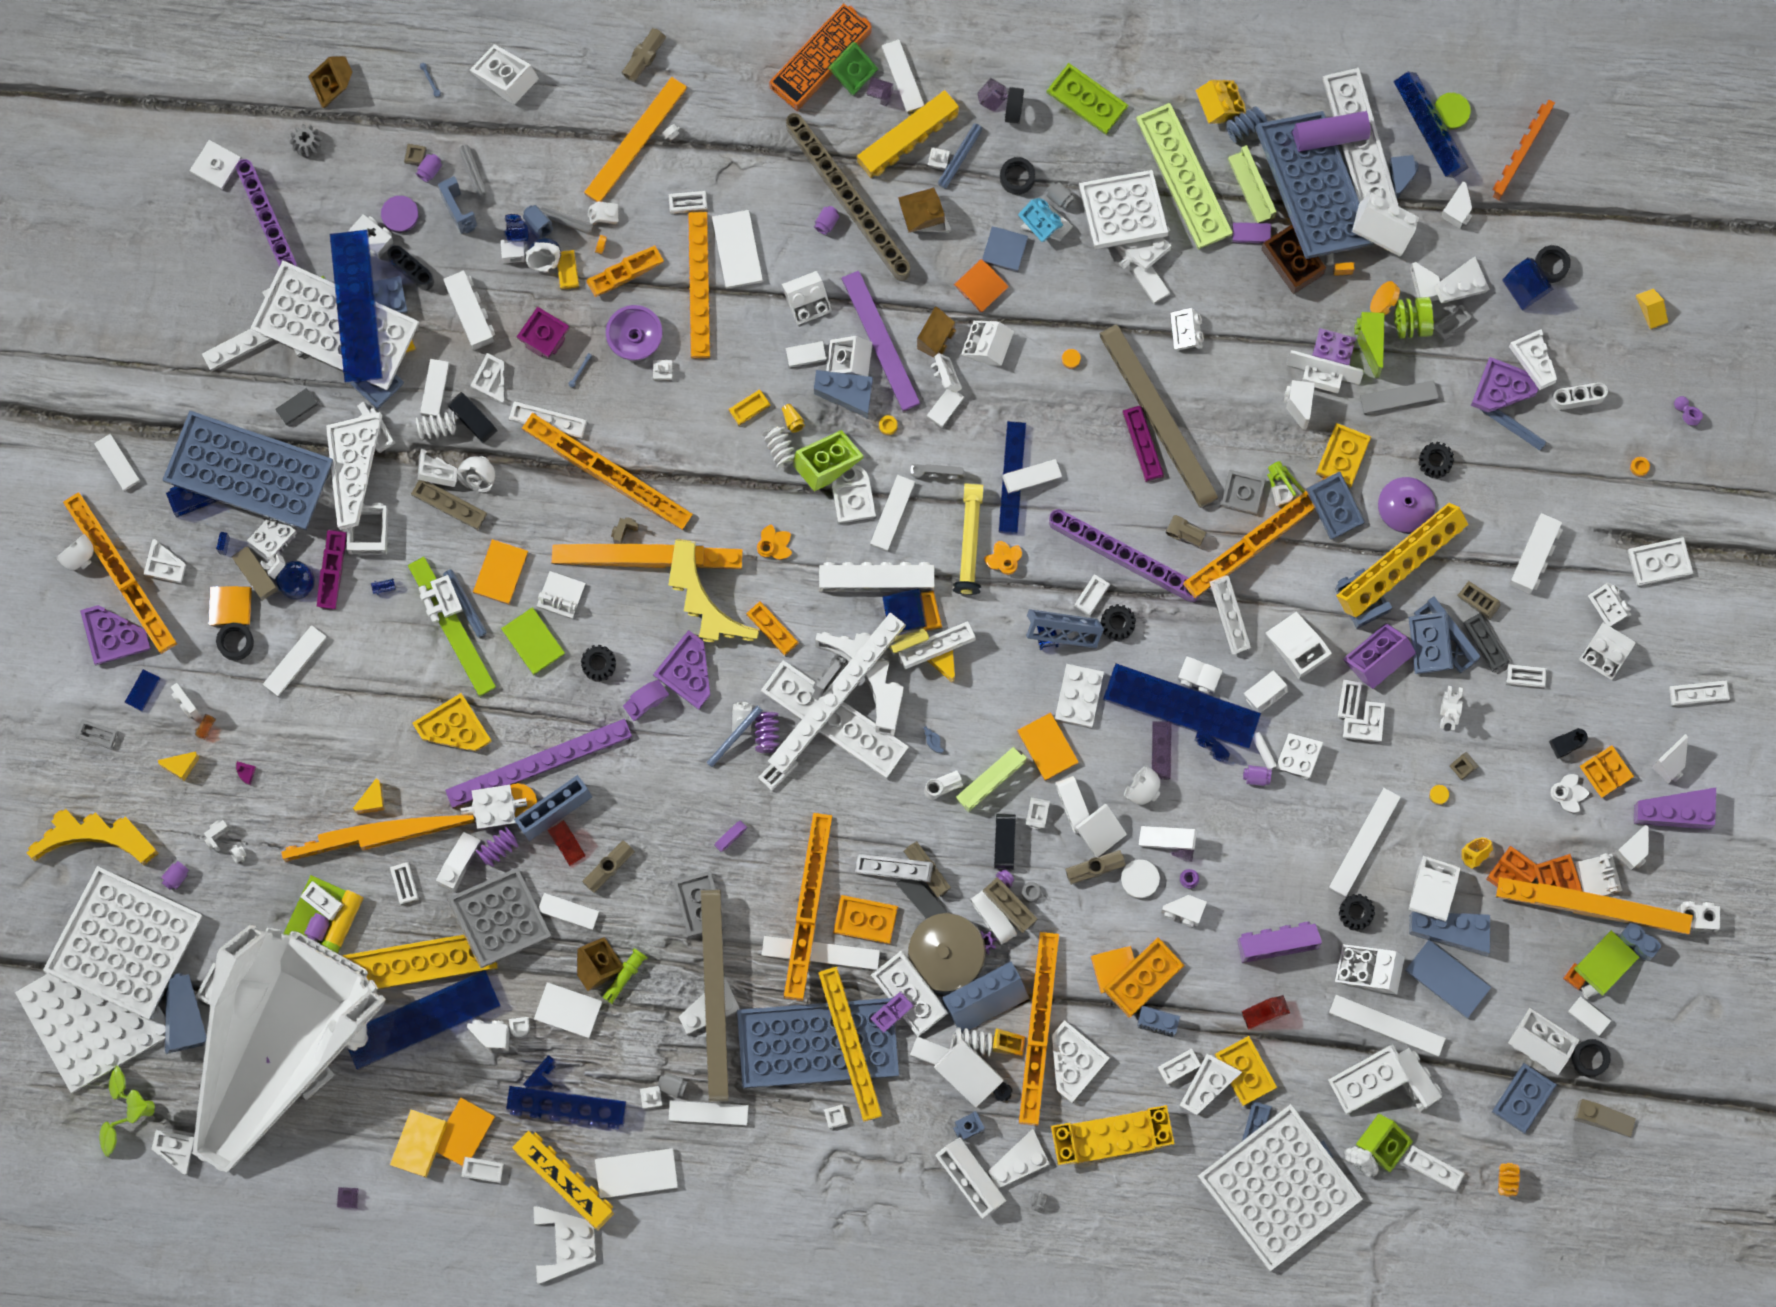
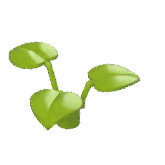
M118 1065L115 1066L111 1073L109 1092L113 1099H119V1097L127 1099V1118L112 1122L111 1124L104 1122L101 1126L99 1142L106 1157H109L116 1146L117 1136L114 1129L116 1125L127 1121L135 1123L141 1116H153L155 1111L154 1102L145 1101L137 1090H131L128 1096L123 1093L126 1088V1081Z

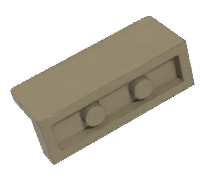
M998 877L983 889L982 892L1022 933L1029 927L1034 926L1037 918Z

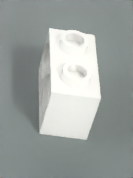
M1690 901L1683 902V904L1678 906V912L1685 913L1688 911L1693 914L1690 931L1717 932L1720 930V906H1714V903L1695 905V902ZM1704 913H1710L1713 920H1705Z

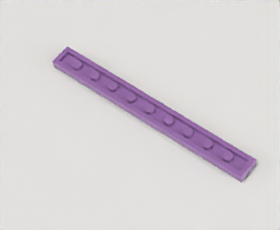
M624 718L448 788L445 791L451 807L454 809L473 801L472 790L519 783L632 738V735Z

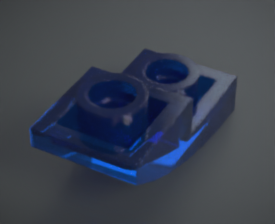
M1198 730L1194 739L1197 745L1203 748L1212 747L1210 755L1213 756V759L1220 762L1228 761L1230 756L1228 750L1216 739Z

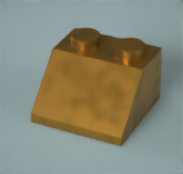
M936 306L917 337V349L933 358L939 353L944 354L947 345H945L947 340L952 339L956 332V329H954L955 322Z

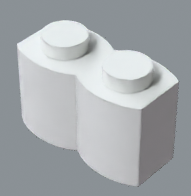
M1186 656L1178 681L1184 687L1191 688L1193 686L1198 688V691L1202 694H1214L1222 670Z

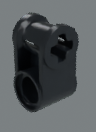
M1578 728L1550 740L1549 744L1556 758L1559 759L1581 748L1588 740V735L1585 730ZM1576 735H1577L1578 737H1579V736L1582 737V739L1580 740V742H1579L1578 740H1576V741L1574 740V738H1575Z

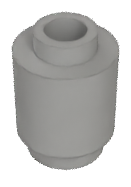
M1053 182L1046 190L1048 192L1047 197L1060 208L1067 209L1075 199L1072 193L1060 182L1056 184Z
M665 1073L664 1076H660L657 1086L660 1087L661 1092L678 1097V1095L683 1097L688 1082L684 1081V1078Z

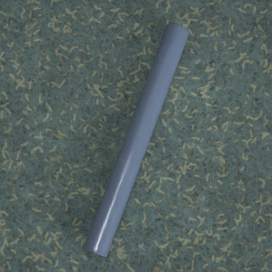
M757 705L707 761L709 766L713 767L763 711L760 706Z

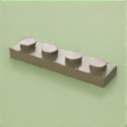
M419 480L411 493L413 497L476 530H479L487 516V512L427 481Z

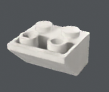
M817 271L782 284L786 300L797 325L832 312L823 281Z
M973 321L961 355L987 365L1001 366L1014 331L997 321Z
M1603 622L1579 660L1612 680L1636 642Z
M473 1020L472 1023H467L469 1031L489 1053H509L510 1029L503 1021H492V1024H485L484 1021Z

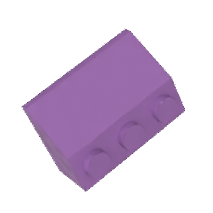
M1385 623L1343 658V660L1363 683L1373 689L1395 672L1403 663L1408 661L1416 652L1405 635Z

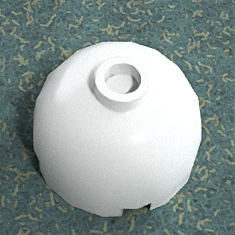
M482 456L467 458L461 463L456 474L458 473L457 479L462 485L471 490L472 486L479 488L478 492L481 493L488 492L495 479L494 467L487 458Z
M83 534L60 553L56 559L69 570H76L80 567L85 569L92 563L89 559L94 553L93 544Z
M1144 766L1133 777L1132 780L1134 781L1131 788L1127 786L1124 792V797L1135 804L1143 805L1151 800L1154 802L1161 793L1158 791L1160 788V778L1154 770Z

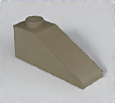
M1585 1099L1578 1101L1574 1116L1575 1121L1627 1137H1631L1636 1120L1634 1117Z

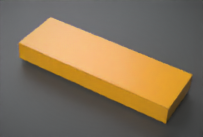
M761 601L746 613V616L784 656L799 644Z

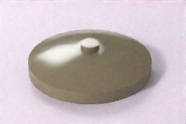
M942 913L927 918L915 929L909 942L908 957L930 988L950 992L962 988L978 977L984 966L986 948L982 934L970 920L957 914Z

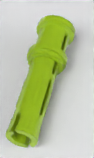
M633 948V953L627 962H623L624 968L604 996H602V998L607 1000L612 994L608 1000L611 1004H613L631 976L639 972L638 968L642 962L648 959V957Z

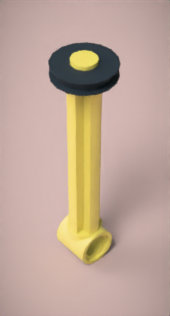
M964 484L963 502H965L960 581L953 583L955 588L952 589L953 592L963 595H976L981 592L979 590L981 585L975 583L980 504L983 499L982 484Z

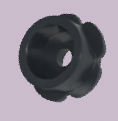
M1002 1082L993 1091V1094L996 1095L995 1098L998 1101H1008L1012 1096L1013 1090L1010 1085Z

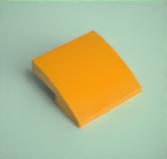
M243 586L211 587L209 625L220 626L233 622L250 625L252 588Z
M1613 745L1579 766L1601 798L1634 778V775Z
M1131 946L1090 956L1100 993H1105L1103 989L1134 960Z

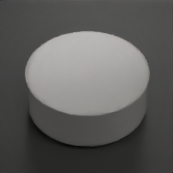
M1028 882L1023 886L1022 897L1026 901L1035 902L1040 898L1041 888L1037 883Z

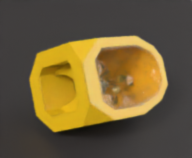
M1481 837L1466 844L1462 849V860L1465 865L1471 869L1480 866L1493 850L1492 841Z

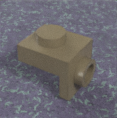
M629 517L619 519L617 527L614 526L611 533L614 544H622L627 528L638 531L639 525L636 523V520Z

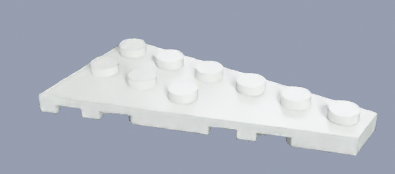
M380 412L326 425L329 455L333 459L331 473L337 526L340 530L359 525L382 420Z

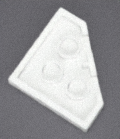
M1064 1020L1052 1034L1056 1090L1072 1104L1109 1060V1057Z

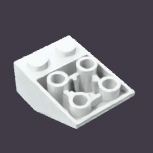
M1297 612L1265 633L1298 680L1331 657L1332 653L1323 640Z
M1423 856L1416 873L1409 909L1446 921L1457 885L1460 867Z
M1343 944L1335 982L1397 995L1405 957L1397 951Z

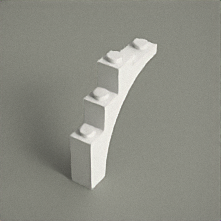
M827 632L817 633L815 647L831 651L850 662L871 635L868 633H856L855 640H851L847 636L835 637ZM879 658L864 676V679L875 701L877 716L875 732L894 736L904 687L894 682L886 683L889 662Z

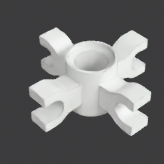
M1448 686L1447 692H1444L1440 715L1444 717L1441 719L1440 728L1444 729V725L1450 723L1451 730H1455V724L1458 725L1462 711V701L1459 699L1462 697L1463 688L1459 687L1457 693H1452V686Z

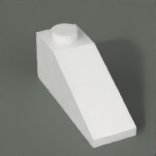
M463 832L436 879L438 885L456 893L476 852L475 850H477L481 842L480 839Z

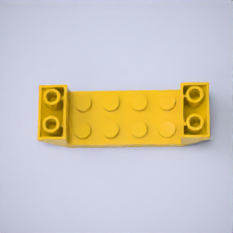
M1167 1105L1148 1108L1146 1111L1091 1121L1051 1126L1058 1165L1084 1163L1155 1150L1174 1144Z

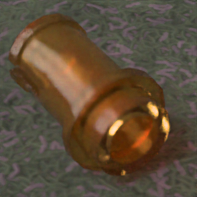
M205 714L199 727L195 729V735L203 740L209 737L208 733L216 719Z

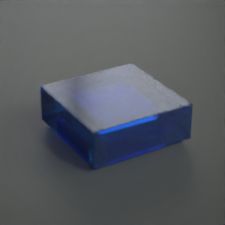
M227 532L219 534L216 549L220 555L227 554L230 540Z

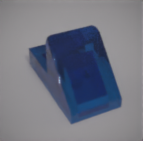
M548 1055L524 1082L523 1086L526 1089L554 1088V1085L544 1075L551 1074L556 1067L554 1065L556 1061Z

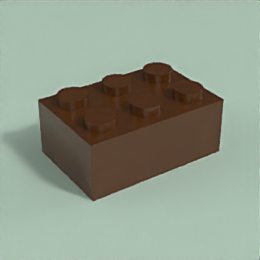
M1292 224L1263 242L1262 252L1293 295L1325 274L1326 266L1319 257L1305 258Z

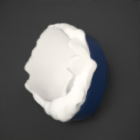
M548 238L534 241L526 251V262L529 268L544 273L548 272L549 269H555L561 257L559 244L555 240Z

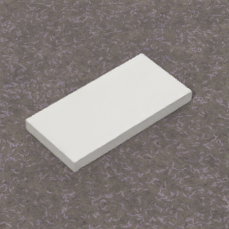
M749 210L713 216L712 221L726 289L763 282Z
M900 951L871 974L888 998H894L901 991L914 1005L903 1018L917 1037L921 1036L949 1013L903 951Z
M1393 1044L1328 1079L1346 1115L1412 1080Z
M673 1148L595 1159L600 1199L678 1188Z

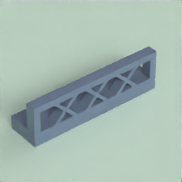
M1433 596L1425 605L1416 610L1414 615H1421L1420 613L1427 608L1432 613L1446 611L1435 596ZM1448 615L1450 640L1456 643L1455 651L1451 650L1452 654H1455L1454 657L1452 656L1453 665L1461 674L1476 663L1481 656ZM1457 655L1466 656L1469 662L1461 667L1457 662Z
M1029 609L1027 617L1031 622L1026 634L1028 639L1097 648L1104 630L1099 620L1095 618ZM1036 626H1041L1045 629L1039 634L1034 633ZM1055 629H1061L1062 631L1057 636L1050 635V632ZM1073 631L1079 633V635L1074 637L1073 639L1067 637V635ZM1089 634H1095L1093 642L1085 641L1084 637Z

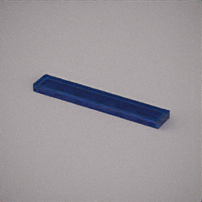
M1007 421L1003 474L1023 469L1025 422ZM1004 480L1002 481L998 533L1017 534L1021 490L1008 494Z

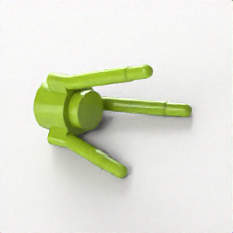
M1281 461L1275 462L1268 467L1270 473L1267 476L1271 487L1276 486L1274 479L1276 481L1282 479L1292 495L1296 496L1293 487L1286 478L1287 475L1302 494L1305 492L1286 466L1282 465Z

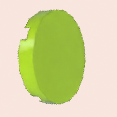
M1454 92L1441 95L1436 100L1433 108L1436 122L1441 127L1449 130L1464 126L1471 113L1470 104L1467 99L1461 94Z

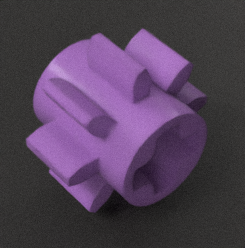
M980 931L983 939L988 940L989 945H985L987 955H989L990 949H996V946L992 945V943L997 939L990 937L991 932L984 934L983 931Z

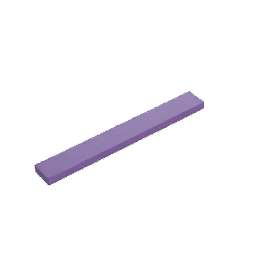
M859 270L842 277V282L866 334L872 342V347L902 412L920 405Z

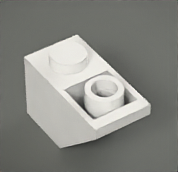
M1187 895L1164 905L1161 913H1164V917L1175 920L1177 918L1182 920V924L1186 926H1198L1207 902Z

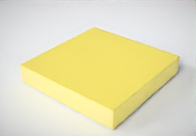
M922 627L897 636L888 648L893 653H897L929 640V636Z

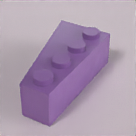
M1716 787L1639 800L1634 805V824L1712 829L1715 826Z

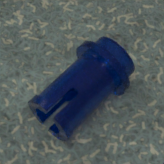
M393 578L379 582L375 580L374 583H371L373 594L379 595L382 592L396 590Z

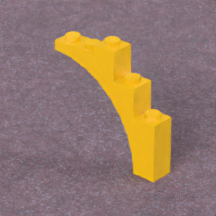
M66 808L63 811L59 810L53 816L54 819L51 822L56 827L46 831L43 835L44 838L39 842L36 841L31 844L27 852L33 861H37L46 853L61 846L77 842H97L122 849L135 857L143 866L159 854L126 816L123 819H117L113 823L114 827L110 829L96 812L93 815L89 814L83 820L84 823L80 825Z

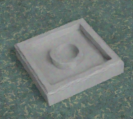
M1229 469L1220 507L1257 516L1266 478Z

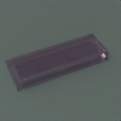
M1152 721L1151 769L1158 774L1161 780H1170L1172 722Z

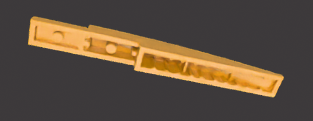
M532 413L522 427L523 431L553 449V452L677 528L683 530L693 515L536 414Z
M1307 491L1184 581L1183 585L1191 595L1197 598L1211 587V581L1223 576H1229L1313 512L1315 507Z
M78 492L63 501L82 533L93 544L96 555L160 654L177 645L81 494Z
M553 544L551 563L666 568L672 565L674 545ZM698 545L695 547L696 568L742 569L743 549L704 548V546Z
M813 813L784 999L804 1000L832 815Z
M473 815L434 816L365 824L318 834L319 842L309 841L304 843L305 846L301 847L296 845L285 848V851H281L283 860L289 862L360 844V848L364 851L475 823V818Z
M1499 877L1496 893L1497 898L1561 909L1575 914L1628 924L1631 922L1639 926L1687 935L1690 934L1693 915L1622 899Z
M1040 932L1019 1115V1124L1038 1126L1059 940V934Z

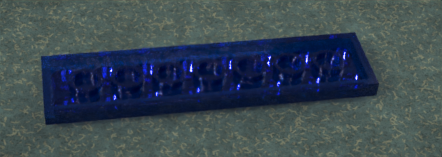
M368 230L330 234L344 382L347 384L383 379Z
M1115 663L1103 698L1104 701L1246 750L1250 748L1261 713L1117 663Z
M484 970L369 1021L366 1024V1034L368 1036L366 1044L358 1047L357 1050L347 1049L356 1070H359L501 1007L487 972Z

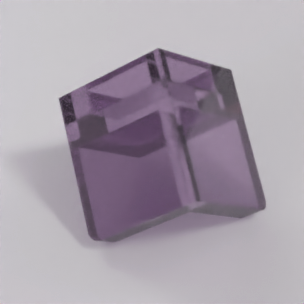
M872 77L867 95L880 99V105L887 107L893 92V83Z
M992 78L977 93L979 103L993 112L1008 97L1005 85Z

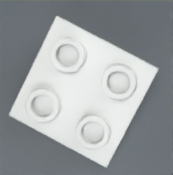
M267 518L247 541L263 554L271 553L274 556L276 553H281L279 550L284 551L282 546L287 547V543L289 544L296 538L297 532L288 524Z
M549 571L543 590L539 593L537 607L573 619L586 583Z
M1289 733L1276 769L1301 775V778L1308 780L1316 765L1323 742Z
M1606 853L1600 855V857L1574 863L1583 892L1604 896L1622 891L1612 854Z

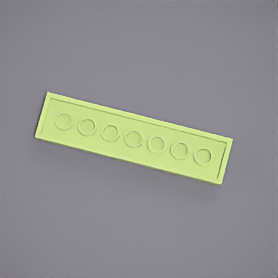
M1171 103L1137 116L1136 121L1197 249L1199 250L1232 236L1231 228Z

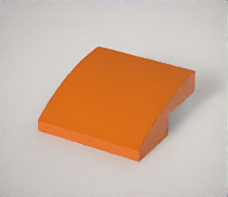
M982 259L954 283L955 287L965 298L972 302L979 312H983L1009 287Z
M1510 846L1486 880L1498 887L1499 877L1532 883L1536 878L1533 866L1536 864Z
M1571 854L1533 865L1539 883L1582 891Z

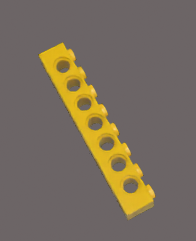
M1451 503L1446 504L1339 592L1336 597L1345 613L1355 618L1361 615L1398 582L1404 580L1409 573L1418 568L1426 559L1433 556L1442 546L1446 545L1449 540L1461 533L1469 524L1460 507Z

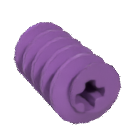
M761 712L755 719L758 722L755 724V728L758 729L755 732V736L759 737L755 739V743L758 744L755 747V751L759 753L776 752L774 747L779 746V743L774 742V740L778 739L779 736L775 735L774 732L779 731V728L773 727V725L779 723V721L773 719V717L778 716L779 713Z
M506 826V833L502 830L499 831L500 838L493 835L494 842L487 840L488 847L481 845L482 852L475 850L486 865L494 867L493 860L500 862L499 855L507 857L505 850L513 852L511 845L519 847L516 838Z

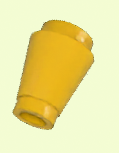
M786 404L782 407L781 410L787 429L791 430L792 433L801 431L805 427L804 419L792 404Z

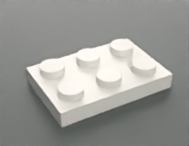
M1066 664L1055 721L1092 728L1104 674L1103 671Z

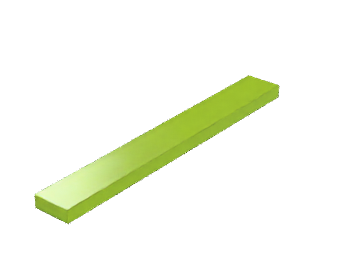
M425 557L407 565L419 587L425 585L427 591L433 589L430 582L436 580V577ZM432 597L431 600L433 605H439L437 597ZM439 612L437 614L440 619L438 623L479 697L494 690L496 686L457 615L454 614L445 618L443 612Z

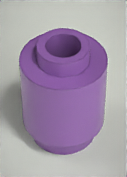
M427 154L418 166L416 175L428 183L442 167L441 159L435 154Z
M832 206L824 207L815 220V230L823 235L831 232L840 217L838 210Z
M1248 765V769L1244 768L1243 780H1246V784L1270 785L1272 770L1267 769V767Z
M177 861L161 877L163 879L162 884L169 890L172 888L176 890L188 876L187 873L190 870Z
M315 913L314 917H311L304 935L315 942H322L329 927V919Z

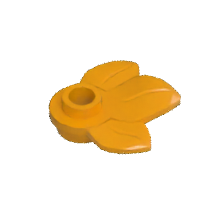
M772 524L766 526L762 530L761 540L757 544L758 554L765 558L772 556L777 560L788 558L792 554V551L786 547L790 541L791 533L787 531L775 532ZM769 546L770 550L764 551L763 547Z
M997 541L993 549L994 554L984 557L985 563L989 568L1000 570L1006 575H1011L1018 568L1017 562L1022 558V550L1019 545L1010 548L1007 543Z

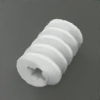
M452 411L451 417H449L447 412H445L444 418L437 414L435 420L430 415L429 421L426 420L425 416H422V420L419 422L416 417L417 430L421 440H425L426 434L429 439H432L433 433L439 438L441 432L444 437H447L448 431L454 436L457 430L454 411Z
M778 426L765 430L762 436L765 437V442L769 443L767 447L771 450L770 454L774 457V463H778L777 469H781L793 463L795 454H791L794 447L788 448L791 440H784L788 437V434H782L785 427Z
M960 1027L953 1032L950 1050L960 1040H963L976 1053L980 1050L981 1056L986 1051L988 1056H990L993 1040L990 1032L987 1033L986 1037L983 1031H980L978 1036L976 1030H972L970 1035L968 1029H965L962 1033Z

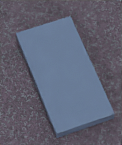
M1430 940L1427 941L1405 970L1465 1018L1471 1015L1491 989L1489 985Z

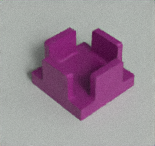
M537 306L517 335V339L523 342L528 350L541 358L543 355L549 358L552 353L556 354L564 343L569 325Z

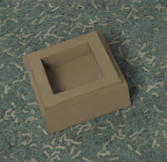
M408 144L404 163L419 166L425 158L427 148L425 146Z

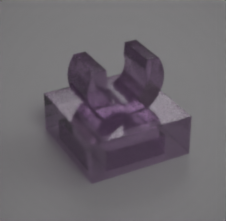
M1178 849V852H1172L1171 855L1185 862H1192L1194 850Z
M338 1187L337 1207L357 1209L359 1189Z

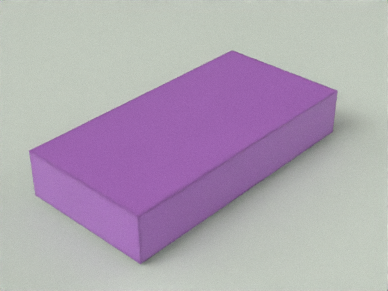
M1233 222V242L1263 243L1271 238V223Z

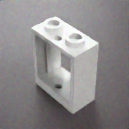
M382 503L363 504L361 515H382L381 543L354 542V527L347 528V552L349 555H387V506H384Z

